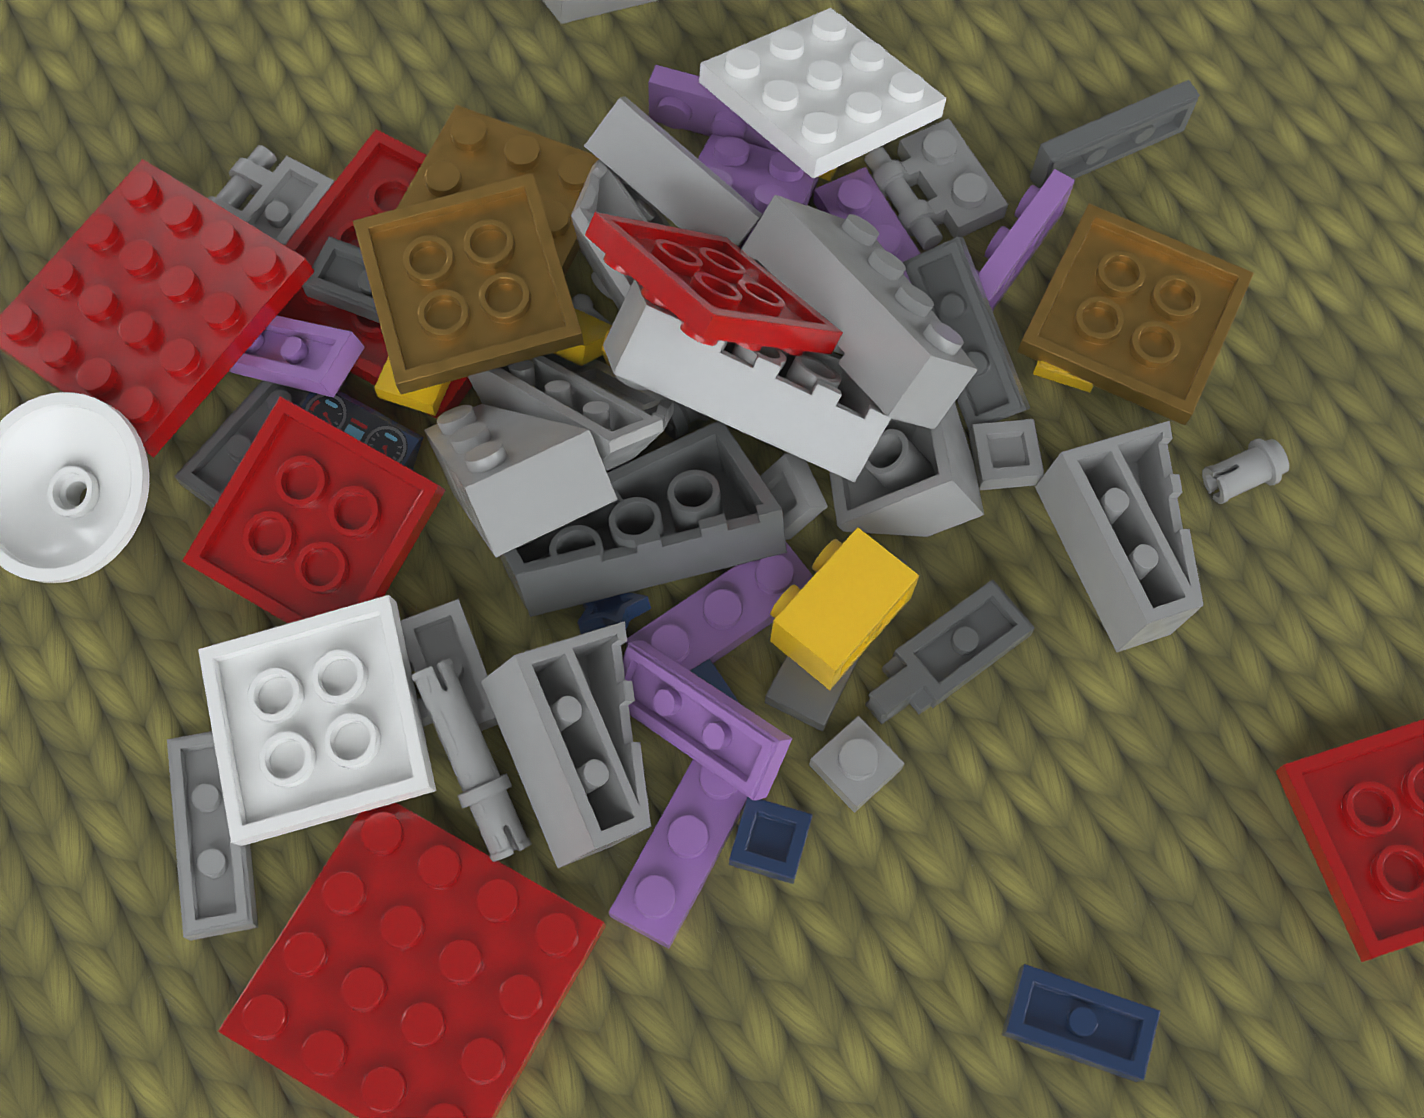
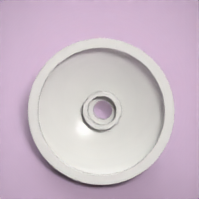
M60 392L29 400L15 408L0 421V566L14 575L43 583L69 582L100 570L112 561L128 544L139 526L145 511L149 492V465L141 438L122 413L96 398L79 393ZM87 488L86 496L80 504V495Z

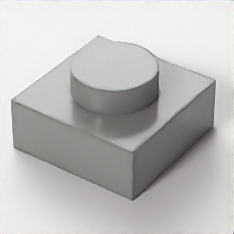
M1034 419L972 425L969 439L979 491L1037 485L1044 476Z
M784 454L760 476L782 509L785 540L791 539L828 507L806 460L793 454Z
M857 716L811 758L809 766L855 813L902 770L904 762Z

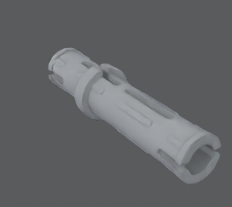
M450 658L411 675V678L418 687L463 793L457 795L462 808L470 807L490 853L489 857L492 862L514 854V850L520 851L532 843L525 834L506 790L512 786L508 775H500Z

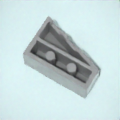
M480 404L473 408L471 405H461L452 408L437 418L436 425L424 430L453 495L495 557L618 500L589 429Z
M1170 421L1063 451L1035 486L1116 652L1171 635L1204 605L1190 529H1183L1177 498L1183 491L1180 475L1173 474L1168 450V443L1173 439Z
M625 621L516 654L481 681L557 868L610 848L651 827L640 742H633L628 706L635 701L632 681H625L621 645L627 641Z

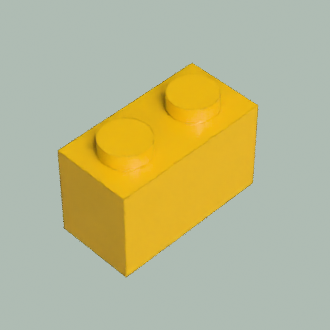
M858 527L843 544L837 539L832 540L813 563L812 569L817 573L802 589L795 584L790 586L777 600L770 612V615L775 618L773 620L770 642L829 690L833 688L911 599L919 578L916 572Z

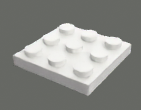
M832 8L701 62L699 83L813 179L942 117L946 97L924 81L921 76L911 71L884 50L881 45L875 43Z
M383 596L198 649L231 843L244 846L436 791L415 687L411 678L412 673L397 602L391 596Z

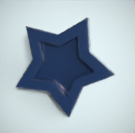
M628 592L584 603L585 611L577 623L581 635L624 621L625 628L627 629L631 619L651 609L648 596Z

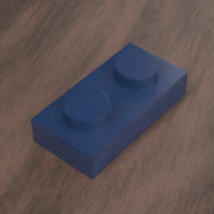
M1024 964L1018 971L1001 1035L1134 1082H1140L1145 1079L1160 1010Z

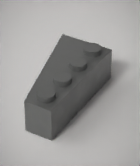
M717 421L608 472V477L618 500L500 555L510 580L530 617L784 554L787 553L781 507L726 425Z

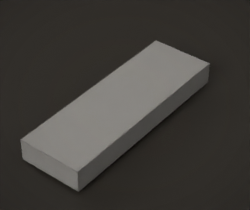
M626 96L620 97L584 145V147L681 229L727 237L739 247L763 215Z
M210 731L167 739L183 937L191 941L258 928L250 844L240 846L231 843L213 733Z

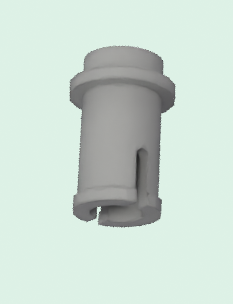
M1259 438L1249 443L1248 450L1215 465L1205 467L1202 470V478L1209 494L1217 489L1220 490V492L1213 494V500L1218 504H1223L1230 498L1260 484L1275 485L1279 483L1282 479V474L1289 470V461L1283 447L1276 440L1269 439L1264 441Z

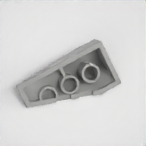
M955 402L935 429L891 418L855 482L830 472L837 526L845 532H854L858 527L865 533L928 537L984 515L974 462Z

